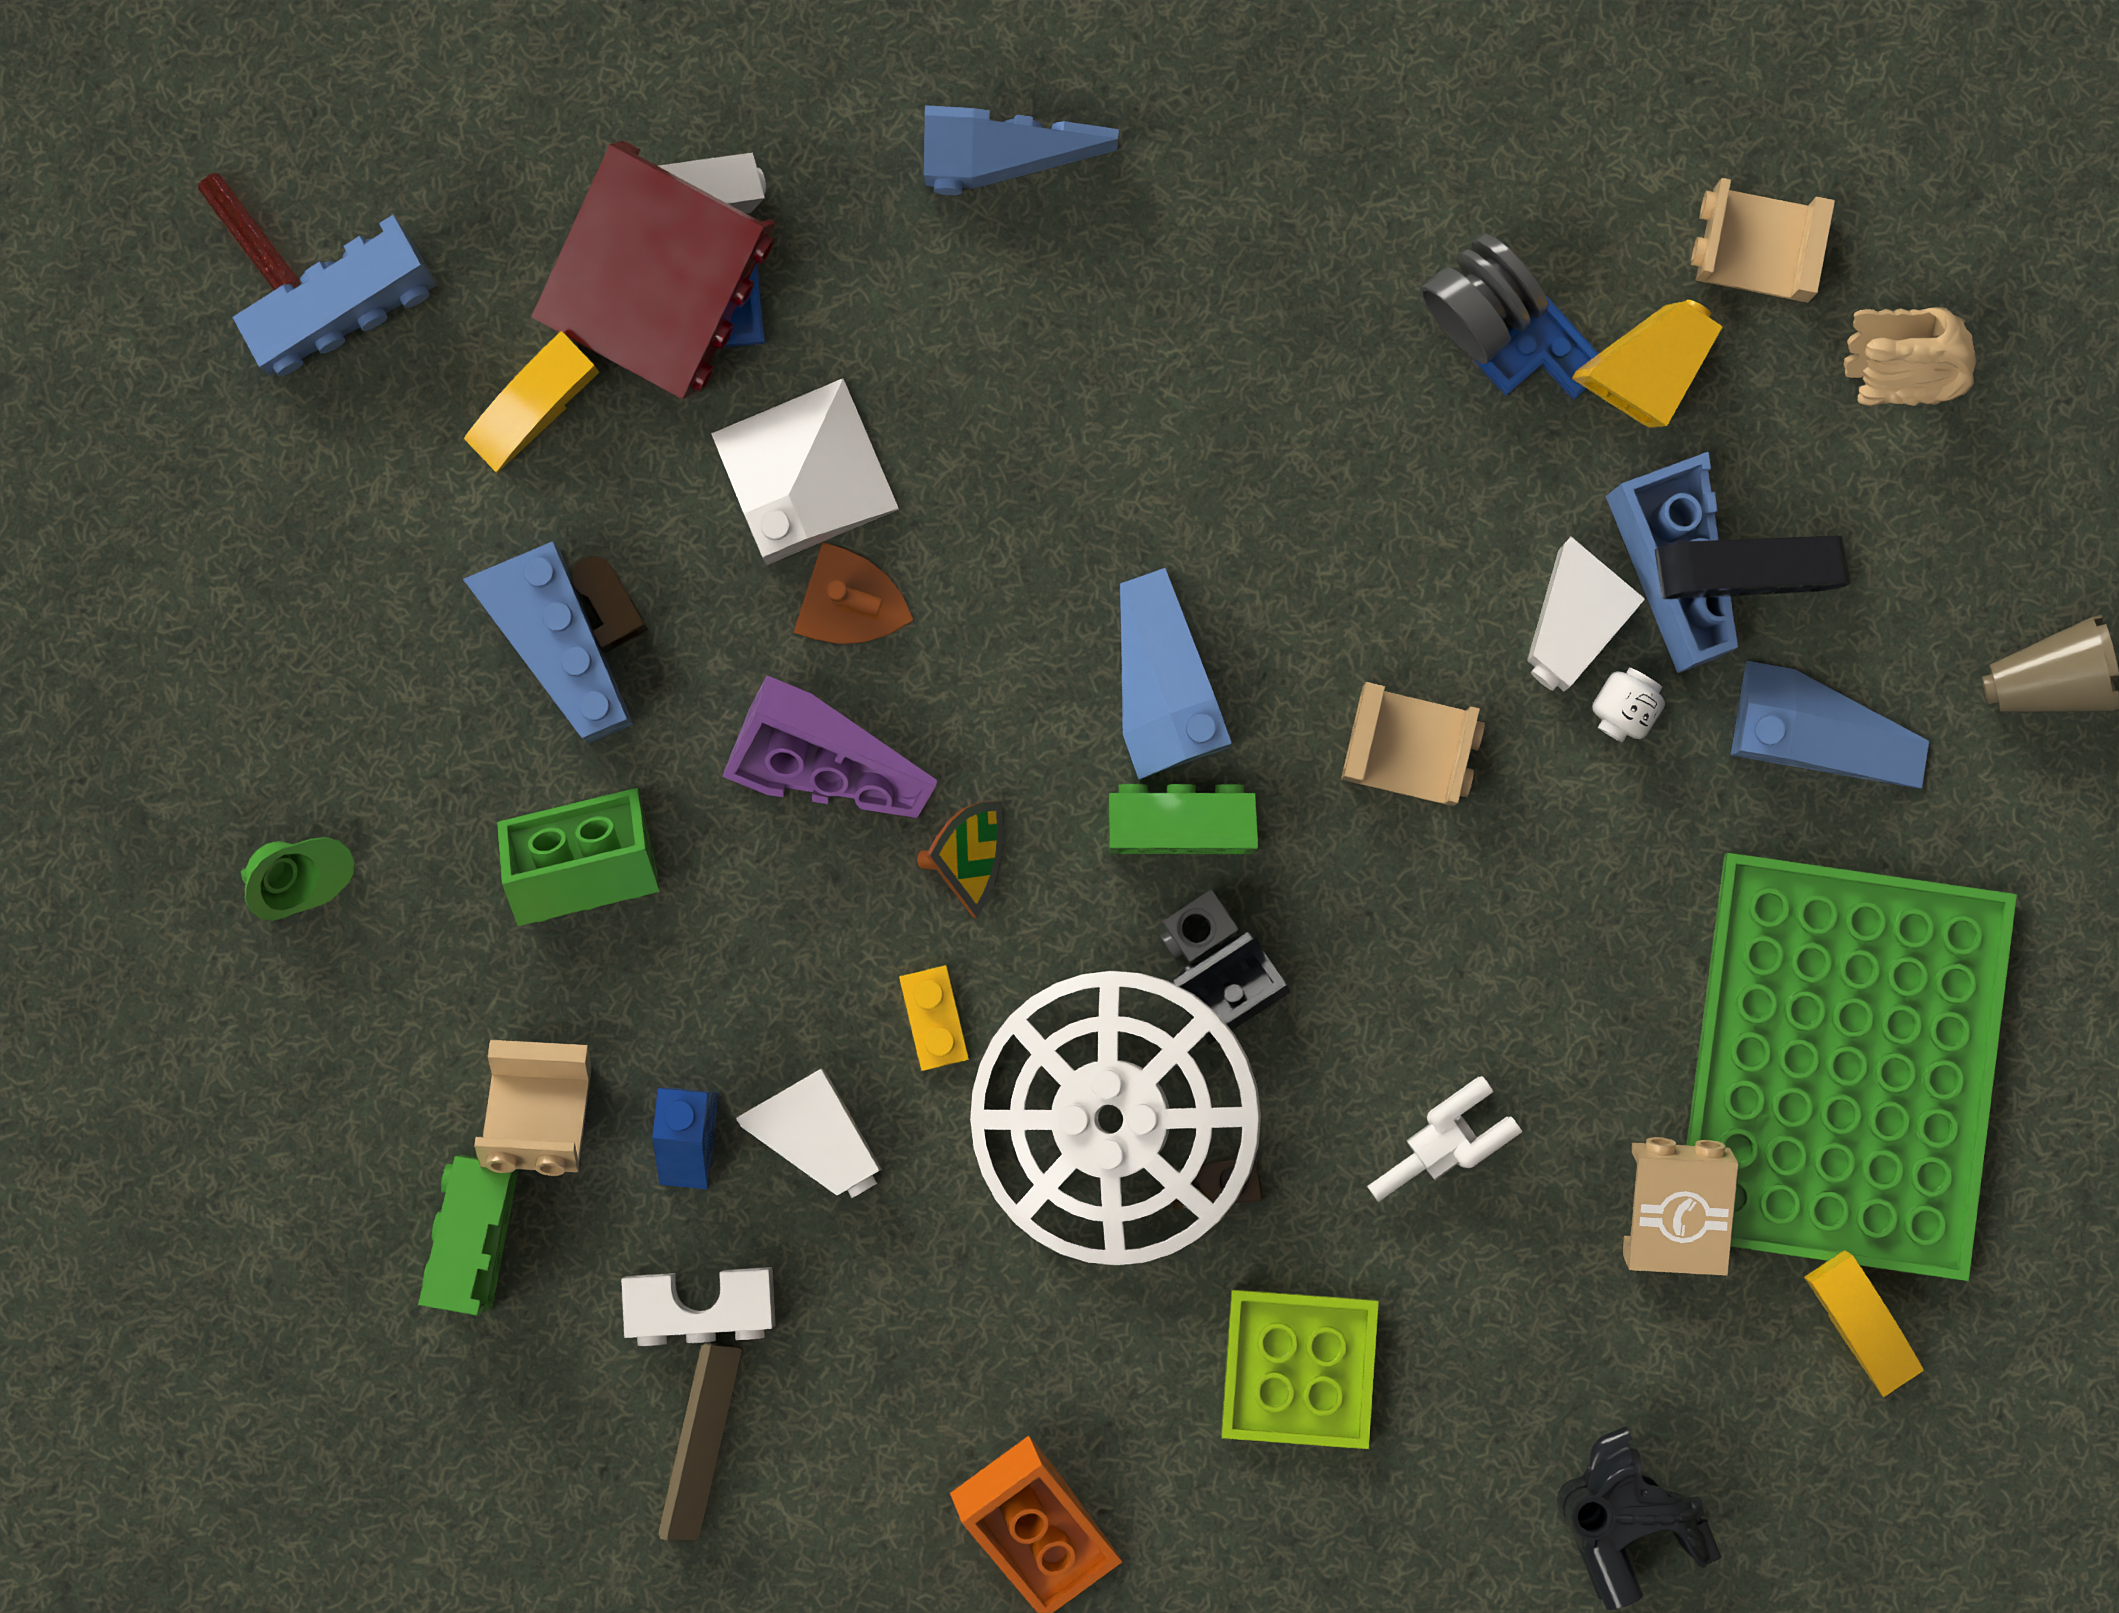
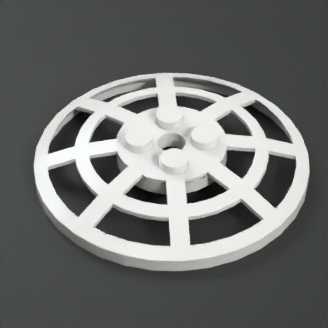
M1107 971L1082 974L1055 983L1032 996L1009 1016L992 1038L980 1063L972 1092L970 1120L973 1146L982 1176L995 1200L1016 1225L1039 1243L1062 1255L1088 1263L1124 1265L1144 1263L1173 1254L1201 1238L1221 1221L1238 1199L1251 1174L1259 1145L1261 1112L1258 1088L1249 1059L1235 1034L1213 1009L1194 994L1169 981L1142 973ZM1100 987L1099 1017H1091L1071 1023L1053 1033L1046 1040L1027 1020L1038 1009L1061 996L1082 989ZM1120 987L1137 988L1160 995L1183 1007L1194 1018L1173 1038L1167 1032L1150 1023L1119 1016ZM1118 1031L1141 1036L1158 1045L1162 1050L1144 1069L1133 1063L1118 1060ZM1091 1032H1098L1097 1062L1089 1063L1074 1071L1056 1052L1060 1046L1076 1037ZM1208 1032L1220 1043L1232 1065L1240 1089L1242 1107L1212 1108L1211 1097L1205 1078L1195 1060L1188 1053ZM1014 1034L1032 1055L1025 1062L1016 1080L1011 1099V1109L984 1110L985 1093L992 1068L1003 1046ZM1176 1064L1182 1069L1190 1084L1196 1108L1169 1109L1166 1095L1158 1082ZM1043 1066L1061 1085L1054 1098L1052 1110H1025L1030 1085L1038 1069ZM1105 1105H1114L1122 1112L1123 1124L1116 1133L1106 1132L1099 1125L1098 1114ZM1242 1127L1241 1146L1234 1170L1223 1192L1212 1203L1191 1184L1206 1159L1212 1138V1128ZM1196 1128V1137L1191 1154L1184 1168L1179 1173L1159 1153L1165 1145L1169 1129ZM984 1129L1011 1130L1012 1142L1018 1160L1027 1177L1034 1184L1017 1205L1006 1193L994 1171L986 1146ZM1025 1130H1052L1055 1142L1062 1155L1045 1174L1040 1170L1031 1153ZM1076 1168L1088 1175L1099 1177L1101 1180L1102 1206H1094L1078 1201L1062 1192L1059 1187ZM1145 1168L1165 1187L1160 1193L1146 1201L1130 1206H1122L1121 1177L1131 1175ZM1176 1198L1199 1217L1187 1229L1163 1242L1140 1249H1125L1123 1221H1131L1151 1215L1171 1204ZM1049 1199L1055 1205L1073 1215L1093 1221H1103L1105 1250L1089 1249L1066 1242L1042 1229L1031 1218Z

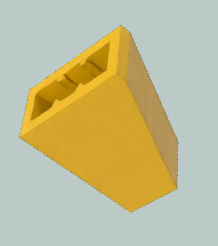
M1686 300L1665 305L1577 369L1572 379L1649 428L1667 426L1723 326L1709 318L1711 316L1710 310L1695 301Z

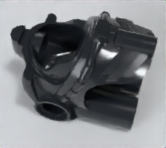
M1626 1426L1600 1437L1595 1442L1590 1454V1464L1587 1466L1588 1468L1584 1475L1563 1484L1557 1496L1558 1509L1572 1526L1576 1544L1597 1597L1603 1600L1607 1610H1616L1629 1606L1643 1597V1592L1625 1550L1627 1544L1638 1538L1661 1530H1671L1679 1544L1700 1567L1705 1568L1708 1564L1721 1558L1707 1519H1701L1700 1517L1704 1515L1702 1499L1698 1496L1686 1497L1676 1492L1664 1490L1652 1478L1643 1475L1639 1451L1637 1448H1630L1628 1441L1633 1439ZM1593 1502L1589 1512L1578 1516L1582 1506Z

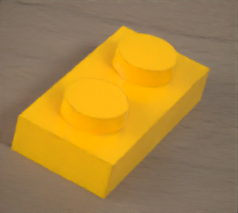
M947 966L899 976L921 1071L969 1060Z

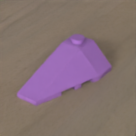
M768 675L749 708L723 773V777L766 795L784 797L785 788L813 792L812 802L828 804L829 796L854 798L856 805L862 810L914 818L919 816L937 784L935 778L813 694Z

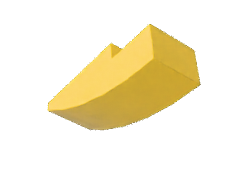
M560 331L496 397L464 439L498 473L566 409L565 404L599 374V371L578 347Z
M1844 1250L1804 1277L1828 1312V1317L1882 1397L1887 1396L1924 1371L1901 1329L1852 1254Z

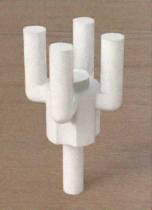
M1478 1076L1429 1111L1427 1115L1429 1125L1406 1140L1414 1153L1367 1186L1378 1202L1425 1169L1436 1180L1456 1165L1472 1168L1522 1133L1518 1124L1510 1116L1509 1118L1505 1117L1476 1137L1461 1115L1493 1093L1492 1088L1483 1076Z

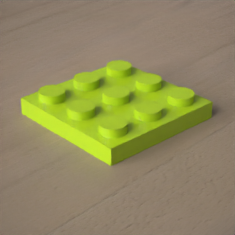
M1231 1289L1221 1437L1225 1439L1369 1449L1379 1301Z

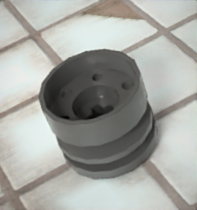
M1484 233L1472 241V251L1465 249L1458 254L1457 262L1463 275L1449 266L1443 267L1420 287L1421 298L1434 320L1460 349L1481 364L1488 363L1510 344L1511 336L1505 323L1518 331H1523L1530 326V317L1539 318L1548 310L1546 296L1527 266L1497 238Z

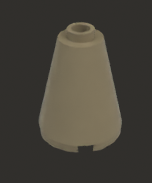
M2102 615L2090 617L1990 664V675L1982 676L1987 703H1997L2000 712L2119 710V690H2115L2113 683L2117 681L2119 669L2109 630L2106 624L2103 625Z

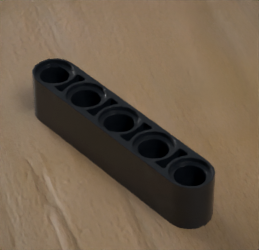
M1843 536L1689 541L1665 545L1654 550L1662 599L1807 593L1838 589L1851 584Z

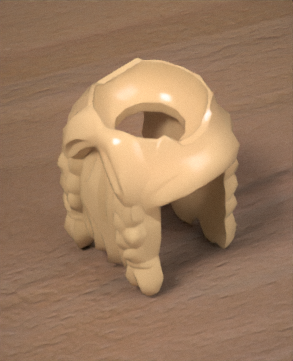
M1934 307L1923 310L1912 309L1910 311L1900 308L1895 311L1884 309L1879 312L1865 309L1854 313L1853 327L1859 332L1851 335L1847 343L1850 353L1855 354L1849 355L1844 359L1846 377H1863L1866 385L1859 387L1858 402L1869 407L1888 403L1912 406L1919 403L1935 405L1940 402L1956 399L1966 394L1973 386L1976 356L1972 334L1966 329L1964 325L1965 320L1953 315L1947 308Z

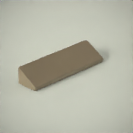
M713 1341L705 1342L701 1345L658 1535L660 1539L696 1540L700 1536L742 1352L739 1347Z

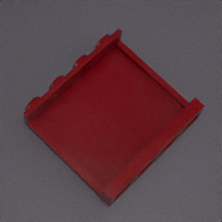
M626 141L612 143L608 146L531 317L558 332L562 331L574 341L684 399L695 393L696 390L702 392L709 383L714 372V366L709 364L716 348L722 350L734 330L735 325L729 322L737 305L742 307L746 303L754 288L755 282L749 278L757 262L763 264L773 248L775 238L771 237L770 234L775 226V222L770 219L761 222L638 156L640 149Z

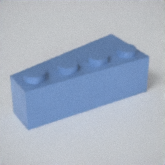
M394 214L379 223L383 232L378 236L367 240L362 236H358L344 245L346 252L339 261H319L305 270V273L300 277L302 284L295 289L291 284L282 285L232 317L258 366L269 376L274 373L277 376L290 374L303 365L302 358L317 350L320 353L335 350L346 341L344 338L346 334L359 327L363 331L373 329L387 320V312L402 304L405 308L416 306L430 296L428 290L436 287L437 284L411 236Z
M1709 452L1624 482L1606 496L1677 674L1720 658L1738 648L1731 597L1662 599L1654 551L1656 548L1674 543L1719 540L1715 519L1717 504L1715 492H1711L1708 473L1711 469Z
M553 541L463 579L582 739L591 743L634 725L603 650L592 632L594 631L580 595L574 587L572 576L563 554Z

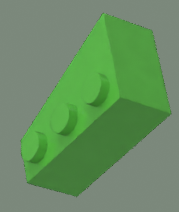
M466 1155L455 1156L453 1164H446L441 1183V1192L446 1194L442 1210L437 1212L432 1229V1240L434 1242L430 1258L425 1267L418 1305L476 1316L492 1310L519 1169H515L510 1173L493 1172L487 1167H480L477 1157Z

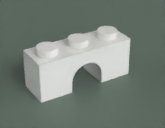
M772 1267L721 1271L719 1298L712 1308L703 1311L690 1309L681 1302L676 1290L675 1273L626 1276L621 1279L624 1338L637 1337L638 1346L667 1344V1335L686 1334V1343L716 1341L715 1332L735 1331V1340L765 1338L764 1329H772L776 1326Z

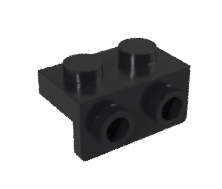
M1252 931L1242 936L1228 939L1220 946L1218 952L1201 963L1196 962L1188 965L1171 982L1194 994L1213 1009L1231 1031L1290 993L1287 984L1262 950ZM1186 1010L1190 1018L1193 1019L1194 1016ZM1210 1032L1204 1036L1209 1045L1217 1041Z

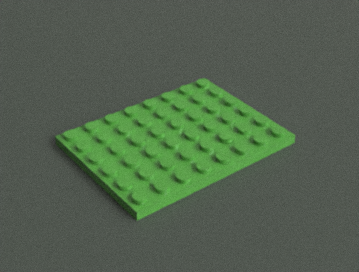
M1733 853L1724 854L1686 1146H1695V1143L1700 1140L1721 1142L1725 1145V1148L1731 1149L1738 1161L1730 1247L1829 1261L1845 1250L1852 1254L1861 1266L1969 1281L2017 894Z

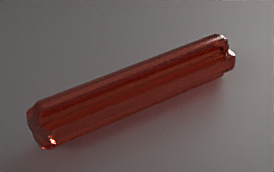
M215 172L201 180L198 184L199 191L272 289L276 290L280 286L291 284L295 289L299 284L298 278L224 179Z

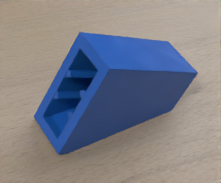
M658 1088L652 1139L659 1185L708 1189L718 1092Z

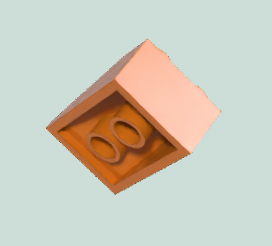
M1027 1436L950 1493L961 1523L1037 1613H1054L1122 1563L1120 1556L1058 1470L1030 1436Z

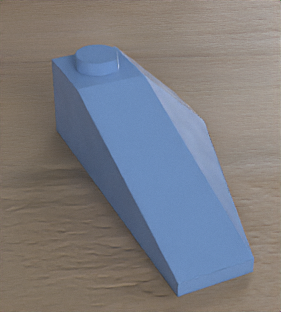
M925 105V186L934 187V192L942 195L962 194V188L974 189L1118 150L1119 129L1066 121L1053 123L1052 128L1048 129L1042 128V124L1033 120L1031 116L1016 115L1014 119L1000 122L989 119L990 110Z
M1166 568L1120 583L1123 737L1138 780L1229 749L1232 743Z
M1746 661L1731 756L1922 789L1929 747L1928 740L1796 669Z

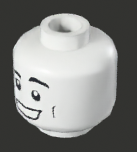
M1630 667L1626 673L1613 672L1592 705L1594 713L1602 719L1597 728L1619 742H1623L1627 735L1635 739L1645 738L1665 706L1664 699L1659 694L1662 686Z

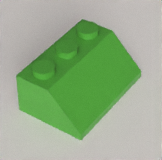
M1121 784L1119 785V793H1109V854H1254L1258 849L1255 793H1244V785H1215V793H1196V785L1171 784L1167 785V793H1148V785Z
M638 788L497 822L502 885L518 926L542 922L550 918L583 910H591L599 906L660 892L655 856Z

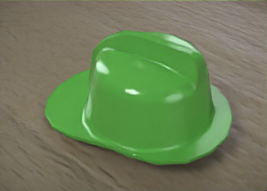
M327 837L309 839L295 844L282 841L267 843L256 850L249 859L247 867L241 871L242 880L246 884L245 901L247 906L258 918L274 921L323 905L331 901L350 882L354 874V859L348 847L339 840Z

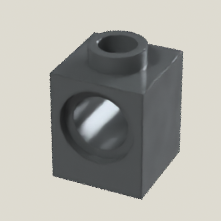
M1210 889L1165 919L1162 924L1167 931L1161 934L1160 938L1175 960L1183 955L1189 963L1239 929L1213 890ZM1189 916H1201L1208 922L1209 935L1206 940L1194 943L1185 938L1182 932V924Z

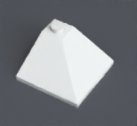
M843 378L711 433L762 558L767 565L899 510Z

